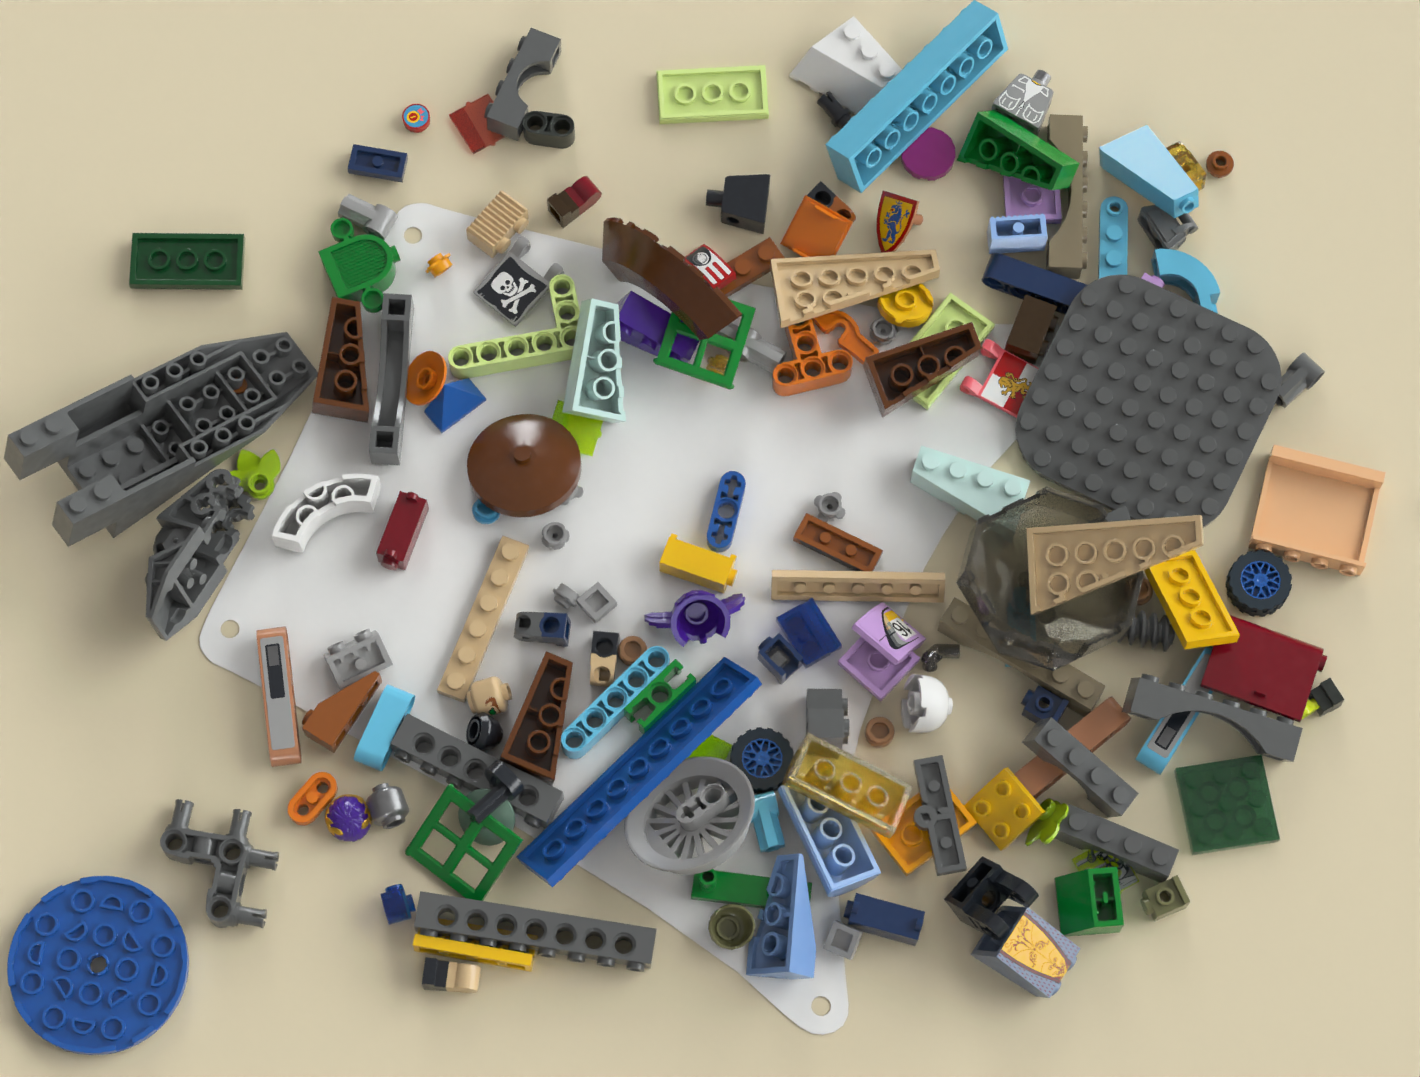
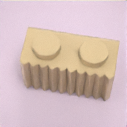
M501 190L474 222L467 227V239L491 258H494L498 252L502 254L508 249L511 243L510 239L516 232L520 234L525 230L529 223L528 209Z

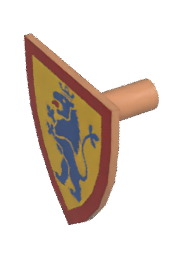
M882 191L877 213V238L881 253L895 252L905 241L912 225L922 224L923 216L916 214L920 201Z

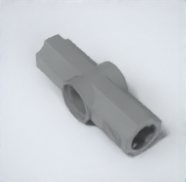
M730 323L716 334L734 340L739 326ZM750 327L740 361H750L773 373L774 368L783 363L787 352L762 339L761 335Z

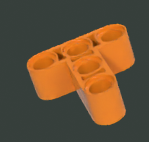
M812 319L803 321L804 324L800 326L790 325L785 327L793 360L781 363L774 368L772 388L780 396H791L840 384L847 381L851 376L853 359L850 353L842 349L822 353ZM802 344H807L812 349L809 351H802L798 348V346ZM835 363H842L846 368L837 370L833 365ZM814 369L819 372V375L811 377L805 372ZM782 376H788L792 381L782 383L778 379Z

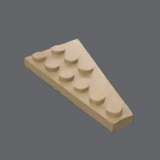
M936 249L770 259V270L780 328L939 278L940 274Z
M1192 515L1026 528L1031 615H1036L1204 546L1202 516Z

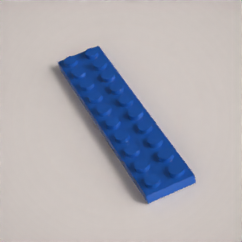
M723 657L517 855V859L544 882L554 887L613 828L626 818L643 799L648 797L675 768L688 758L706 738L711 736L736 709L753 695L762 685L758 677L728 658Z

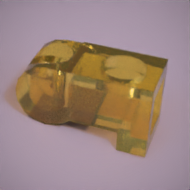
M1180 141L1166 147L1197 186L1198 191L1205 187L1206 172L1192 153Z

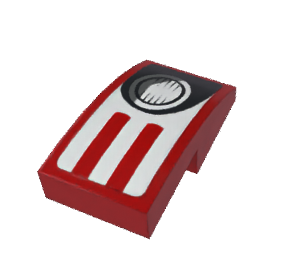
M705 244L685 256V261H683L686 266L691 264L704 273V282L713 289L716 287L722 289L737 279L734 270Z

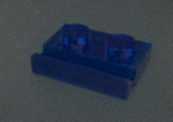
M813 598L776 617V622L789 643L803 657L802 664L805 669L826 658L834 651L842 649V644Z

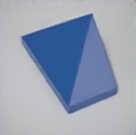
M467 378L445 384L438 396L425 409L424 413L437 429L443 433L484 403L486 398L474 383Z

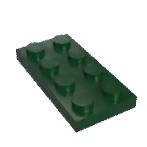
M132 233L129 286L131 289L243 290L244 234Z

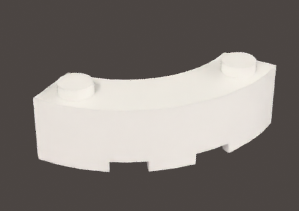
M344 474L340 478L326 482L322 480L304 490L303 494L291 505H288L279 517L271 535L275 547L303 553L311 536L327 521L352 512L374 514L381 490L379 476Z

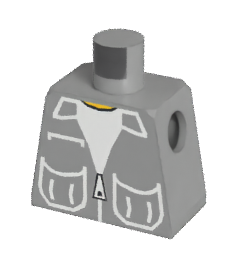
M1037 70L1033 78L1019 74L995 99L992 110L1000 112L1038 136L1054 93L1052 89L1046 87L1051 80V76L1043 70Z

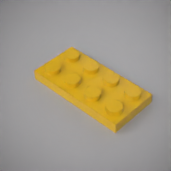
M1195 550L1144 570L1184 649L1235 643L1238 641L1240 634Z

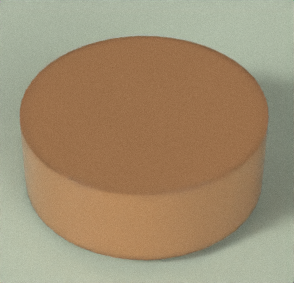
M637 636L626 637L619 644V658L625 665L631 666L647 650V646Z
M875 717L866 725V740L874 747H885L893 740L894 726L887 718Z

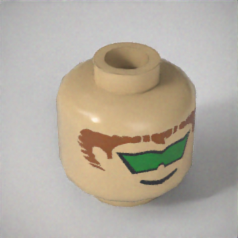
M492 676L473 682L470 691H467V700L473 714L486 712L490 716L506 712L508 700H512V693L508 683L503 684L498 677Z

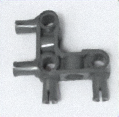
M176 799L172 822L162 834L160 845L166 856L171 860L190 865L193 862L213 865L216 869L212 888L208 889L206 900V913L211 922L220 928L234 927L238 923L264 928L267 909L241 906L240 902L247 869L250 866L276 871L279 852L254 849L253 845L249 843L246 835L250 817L252 816L250 811L243 810V812H240V809H233L229 834L221 835L188 828L194 803L185 800V803H182L183 800ZM172 840H183L182 846L179 849H168ZM233 848L241 850L240 856L237 859L229 860L226 858L229 850ZM227 906L228 912L224 917H214V911L217 907Z

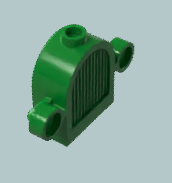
M338 218L331 224L330 230L334 240L339 243L318 251L322 264L337 298L362 302L367 312L377 313L382 310L383 292L394 281L396 275L395 263L401 261L395 245L389 247L383 239L374 235L363 234L353 237L354 229L352 223L346 218Z

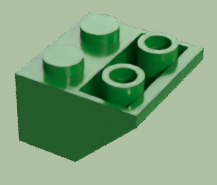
M1117 867L1085 869L1054 878L1060 933L1065 937L1120 933L1124 926Z

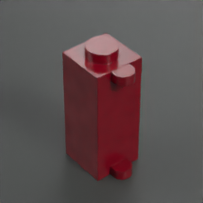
M399 492L376 552L378 562L384 568L396 571L397 568L406 570L429 510L427 499L420 498L413 492Z

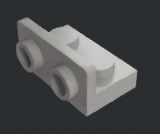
M370 629L363 630L354 635L355 640L345 645L341 641L327 648L328 653H325L323 656L340 690L374 671L379 672L393 665L376 630L370 632Z

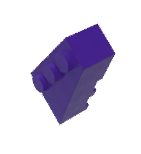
M630 291L616 303L619 306L621 341L658 356L671 313ZM677 333L669 357L688 363L699 341Z

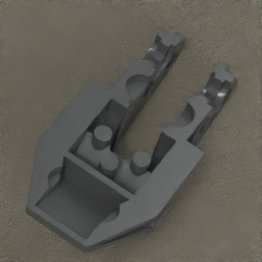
M217 469L209 473L156 518L162 528L156 535L153 545L154 555L149 557L148 573L145 577L147 587L146 618L160 639L165 641L199 615L227 573L223 563L240 539V533L234 529L232 522H239L243 519L253 520L255 517L253 513L255 507L249 504L252 499L242 494L244 489L242 486H239L240 479L232 476L226 469ZM222 528H224V530H225V531H223V530H222V531H217L216 533L214 532L216 529H217V530H221Z

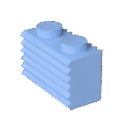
M1036 213L1035 216L1032 214L1029 216L1026 214L1024 216L1019 215L1018 217L1008 215L1001 218L999 216L996 218L992 216L989 219L987 228L989 254L1045 251L1047 242L1045 215L1042 213L1039 216Z

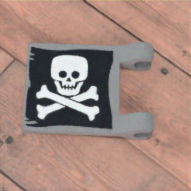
M523 236L517 239L507 255L473 291L476 296L515 327L548 292L551 279L556 275L564 274L563 268L558 263H554L544 277L524 263L520 258L530 250L531 246L529 240Z

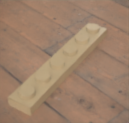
M502 535L438 686L437 692L439 694L465 703L467 691H470L471 685L478 673L528 554L529 545Z
M772 570L771 600L944 603L945 573Z

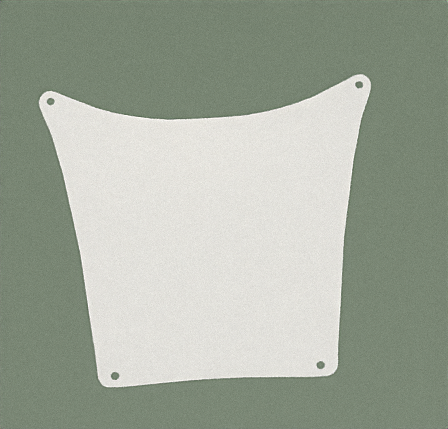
M416 203L407 205L399 210L397 213L398 218L384 240L389 247L395 245L401 261L395 263L396 275L394 281L383 294L412 295L414 304L409 366L423 352L434 351L439 353L444 358L447 367L444 385L463 380L454 377L449 368L448 354L453 347L556 328L550 300V290L516 327L473 293L507 255L521 236L529 240L531 248L520 259L542 277L545 276L554 263H558L563 268L564 274L569 276L574 282L579 310L582 301L592 298L616 304L626 294L633 291L672 313L662 302L640 287L631 283L620 282L602 262L601 248L524 230L522 233L518 234L516 232L512 236L510 246L504 253L500 254L498 252L494 258H491L467 239L466 229L477 217L450 211L431 204ZM416 227L421 230L422 239L418 243L411 244L405 241L404 232L408 228ZM439 253L443 256L450 253L449 260L453 265L448 270L435 278L431 272H425L429 267L427 262ZM749 284L727 297L730 300L756 308L750 327L756 330L762 339L787 352L783 363L793 360L785 327L780 328L774 288ZM566 288L556 290V293L560 295L569 292ZM360 302L369 403L368 423L314 414L311 411L295 448L275 485L273 493L270 495L203 625L199 637L200 648L209 661L262 687L256 631L286 626L295 704L307 712L310 709L314 711L320 702L341 691L323 656L325 653H328L327 648L341 641L345 645L355 640L354 635L363 630L370 629V632L376 630L393 665L378 672L380 673L382 683L347 734L361 740L386 685H391L415 695L410 715L467 743V726L470 719L477 713H472L467 699L463 703L439 694L437 689L503 535L529 545V551L474 680L475 682L496 676L503 684L508 683L512 693V700H508L506 712L492 716L499 721L503 729L502 741L493 749L483 750V752L500 759L546 651L573 662L562 728L563 733L608 688L590 686L593 631L619 633L620 642L626 637L637 636L646 643L647 649L653 646H660L666 649L669 653L670 663L675 659L683 665V669L679 675L675 674L668 682L672 689H676L684 683L690 673L696 678V683L699 682L723 657L728 658L754 674L762 683L753 695L736 709L711 736L706 738L688 758L715 757L730 762L732 746L737 742V738L740 735H744L747 730H754L756 727H762L763 729L768 727L775 732L779 731L782 733L783 737L787 738L790 742V747L793 748L794 768L788 783L831 768L846 798L851 767L861 727L873 695L840 667L838 660L861 637L852 629V626L868 611L882 602L771 600L772 570L854 571L793 541V537L806 513L818 518L819 511L818 507L814 505V499L818 495L823 496L827 493L838 492L842 496L841 506L845 509V516L842 519L831 518L826 523L883 550V554L873 572H923L943 534L958 511L944 500L940 501L910 483L920 447L925 446L991 468L1016 440L1017 418L978 397L968 395L960 390V385L966 376L974 378L983 386L996 360L979 353L977 358L962 367L928 410L911 399L882 418L863 365L853 356H851L853 359L852 372L847 381L791 396H780L772 388L773 373L750 361H739L732 383L734 388L729 390L656 365L653 359L657 358V356L620 341V357H622L621 380L622 385H624L623 411H625L626 422L611 423L562 412L571 360L469 378L485 396L486 401L443 433L437 429L424 413L430 403L418 406L412 404L406 398L400 465L372 464L369 455V444L379 376L382 310L377 313H369L364 309L362 302ZM855 304L839 310L853 318L859 327L860 333L879 349V353L909 343L926 323L924 322L919 326L910 328L895 325L897 328L896 337L892 339L891 343L882 345L880 342H874L870 337L871 324L875 320L883 318L877 307ZM570 313L561 316L564 320H570L574 317ZM741 316L732 323L739 326ZM800 322L794 325L800 326L803 325L804 322ZM813 322L821 352L841 350L837 341L845 331L844 328L837 327L829 334H824ZM995 324V328L986 339L994 341L1002 349H1005L1013 324ZM1056 325L1054 333H1047L1045 339L1046 341H1049L1047 351L1060 325ZM885 330L880 331L882 334L886 333ZM569 339L566 341V344L574 346L575 339ZM699 343L688 362L689 364L693 365ZM542 344L538 347V349L542 351H547L552 346H550L549 344ZM707 344L700 367L723 375L729 354L725 349ZM802 344L798 346V348L802 351H809L812 349L807 344ZM514 349L510 352V354L514 356H519L524 351L521 349ZM486 354L483 357L486 361L496 358L494 354ZM1038 356L1034 366L1039 368L1044 358ZM459 359L455 364L463 366L468 363V360ZM835 363L833 365L837 370L846 368L842 363ZM814 369L805 372L811 377L819 375V372ZM782 376L778 379L782 383L792 381L788 376ZM519 414L541 415L563 425L573 435L580 450L582 465L577 485L583 488V495L580 498H573L567 505H559L555 509L537 516L511 517L500 514V517L491 524H482L476 521L473 517L472 507L478 498L469 482L467 458L470 448L478 435L494 422ZM736 471L743 475L746 486L732 545L724 552H715L707 545V531L719 483L725 473ZM344 474L379 476L381 490L374 514L352 512L327 521L314 532L307 542L303 553L275 547L271 535L279 517L288 505H291L303 494L304 490L322 480L326 482L340 478ZM732 480L730 484H727L729 486L728 497L732 499L735 487H739L736 480ZM399 492H413L420 498L427 499L429 510L406 570L399 568L396 571L389 570L378 562L376 552ZM723 505L718 509V514L722 518H730L734 515V509L729 505ZM828 505L827 508L832 509V506ZM549 523H561L569 531V540L564 543L563 548L554 550L552 547L548 548L542 543V530ZM720 525L718 535L712 536L716 540L715 543L721 544L722 540H727L724 538L725 526ZM553 534L552 537H553V538H557L558 535H557V534ZM671 534L678 535L677 539L727 557H730L731 554L736 555L734 569L738 571L733 586L727 585L723 594L660 572L659 562ZM599 582L616 600L617 606L595 624L577 604V601L576 607L569 606L568 609L559 605L554 600L556 594H554L553 589L557 590L560 584L563 583L579 596H582ZM692 590H704L715 594V597L719 600L740 593L745 597V605L740 608L741 610L730 615V629L726 638L715 633L712 637L707 638V643L700 644L699 641L688 640L686 645L682 647L675 640L671 628L650 626L648 622H645L644 615L651 612H671L675 605L674 603L683 594ZM884 602L901 618L904 617L909 602ZM518 612L567 613L571 621L568 647L556 646L554 643L526 642L515 639L516 614ZM234 620L238 623L240 629L235 637L226 638L222 635L220 631L221 625L225 621ZM778 633L803 657L802 666L782 684L757 659L758 652L760 651L758 649L759 645L769 636L773 639ZM778 651L770 658L778 667L787 661ZM619 654L617 655L615 680L630 667L620 660ZM653 658L649 662L652 667L656 668L661 667L665 663L661 658ZM636 677L632 678L628 683L630 686L637 688L642 686L644 681ZM807 689H842V698H848V716H844V719H849L848 744L842 745L841 753H806ZM658 692L653 695L652 699L661 703L666 701L668 696L663 692ZM617 697L610 699L608 702L609 706L614 708L620 707L624 703L622 699ZM647 705L633 715L636 719L633 723L624 716L579 759H570L565 756L560 741L556 775L552 786L563 791L564 800L552 822L643 735L639 731V724L636 721L639 718L645 721L653 712ZM596 717L591 718L587 722L592 728H597L603 723L600 718ZM575 737L567 742L570 748H577L582 744V741ZM423 742L418 745L416 750L420 753H427L431 750L432 745ZM392 751L390 757L445 786L449 785L446 782L447 778L439 774L431 776L420 769L421 765L413 761L405 763L394 756L395 752ZM449 755L443 759L442 763L446 766H453L457 763L458 758ZM474 768L469 772L468 776L471 779H479L483 776L484 771ZM463 786L461 789H457L465 796L472 792ZM698 788L691 790L692 796L697 793ZM778 790L774 791L779 808L778 819L782 828L785 847L768 853H760L752 822L739 849L727 861L713 869L716 871L771 877L777 855L803 854L807 882L812 883L810 907L816 943L814 978L791 980L746 975L749 942L741 948L729 950L720 948L711 940L708 924L710 916L717 909L727 904L691 899L694 874L682 875L661 871L641 862L633 854L626 841L624 831L625 818L577 863L578 866L651 910L737 971L800 1028L812 1034L824 1035L835 1032L844 1025L849 1008L844 957L823 949L833 922L835 920L841 922L839 896H827ZM684 793L677 796L681 803L686 801ZM526 794L521 797L520 803L528 806L533 804L536 798L531 794ZM671 801L665 806L677 811V807ZM515 813V826L533 838H536L546 829L542 826L537 829L523 821L524 817ZM657 815L656 818H666V817H663V816H661V815ZM724 829V830L731 832L733 829ZM711 836L717 842L718 845H720L724 841L714 836ZM702 838L706 854L713 850V848ZM696 845L694 848L692 858L698 857ZM744 906L753 915L756 925L753 936H756L761 922L757 917L760 909L764 910V908ZM819 996L827 998L831 1004L830 1011L824 1016L816 1015L811 1008L812 1001Z

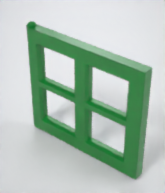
M730 300L742 313L734 340L718 334L713 335L709 339L699 340L685 323L680 322L681 319L672 312L658 356L653 359V362L656 365L729 390L733 389L734 385L732 383L756 308ZM677 333L700 341L693 365L669 357ZM707 344L730 351L723 375L700 367Z
M449 784L406 848L405 854L411 856L465 898L483 901L523 839L491 815L479 825L476 822H471L462 837L457 836L441 824L439 820L451 802L466 813L475 803L455 789L453 784ZM483 826L506 842L494 862L471 846ZM433 829L456 845L444 864H441L421 849ZM466 853L488 869L476 889L453 873Z

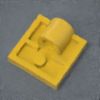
M1008 767L1000 771L964 805L1000 851L1005 850L1045 813V810Z

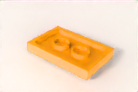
M950 789L961 837L976 826L977 822ZM919 793L871 827L870 830L906 877L933 857L928 832L918 829L913 822L916 809L922 806Z

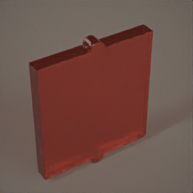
M489 94L473 102H466V106L449 114L451 121L473 154L490 145L495 146L497 141L505 137L487 130V118H484L485 110L490 102L494 103Z

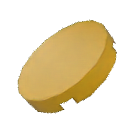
M921 283L880 296L877 300V308L881 316L889 323L898 327L910 328L919 326L926 322L932 313L933 297L930 291Z

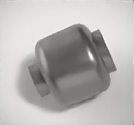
M388 783L375 786L372 789L373 793L366 800L374 824L383 826L384 829H391L406 821L405 817L409 813V807L402 789L397 786H389Z

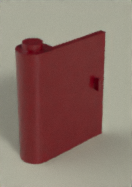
M1230 615L1240 634L1238 641L1213 646L1200 686L1300 722L1317 671L1322 672L1327 660V656L1323 655L1324 649Z

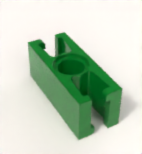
M676 659L624 708V716L631 723L636 720L633 715L645 705L653 711L645 721L641 718L636 721L642 734L648 731L696 684V678L690 673L684 683L678 688L672 689L668 682L675 674L679 675L683 669V665ZM663 692L668 696V699L658 703L652 697L655 693Z

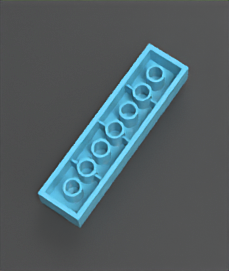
M973 0L911 62H908L874 98L870 99L837 134L830 138L825 145L837 178L862 193L1008 50L997 12Z

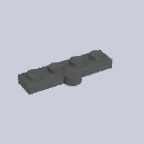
M943 755L914 760L913 766L922 806L916 809L913 822L918 829L928 832L936 874L941 876L966 871L967 866Z

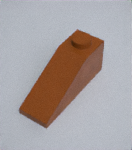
M374 671L320 702L314 711L310 709L302 720V729L305 736L335 753L382 683L380 673Z

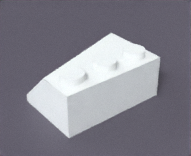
M853 16L813 45L789 74V77L797 82L800 80L807 84L811 90L818 94L826 95V92L830 91L843 108H848L852 114L856 115L902 69Z

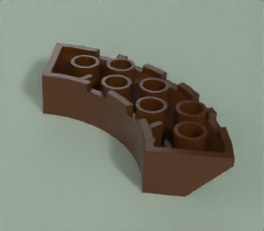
M612 217L604 221L602 262L620 282H627L638 286L662 302L689 327L699 340L709 339L742 315L718 287L713 289L704 282V273L691 264L686 266L683 263L685 257L672 246L667 248L664 245L658 244V236L646 229H640L630 221L624 225L621 218Z

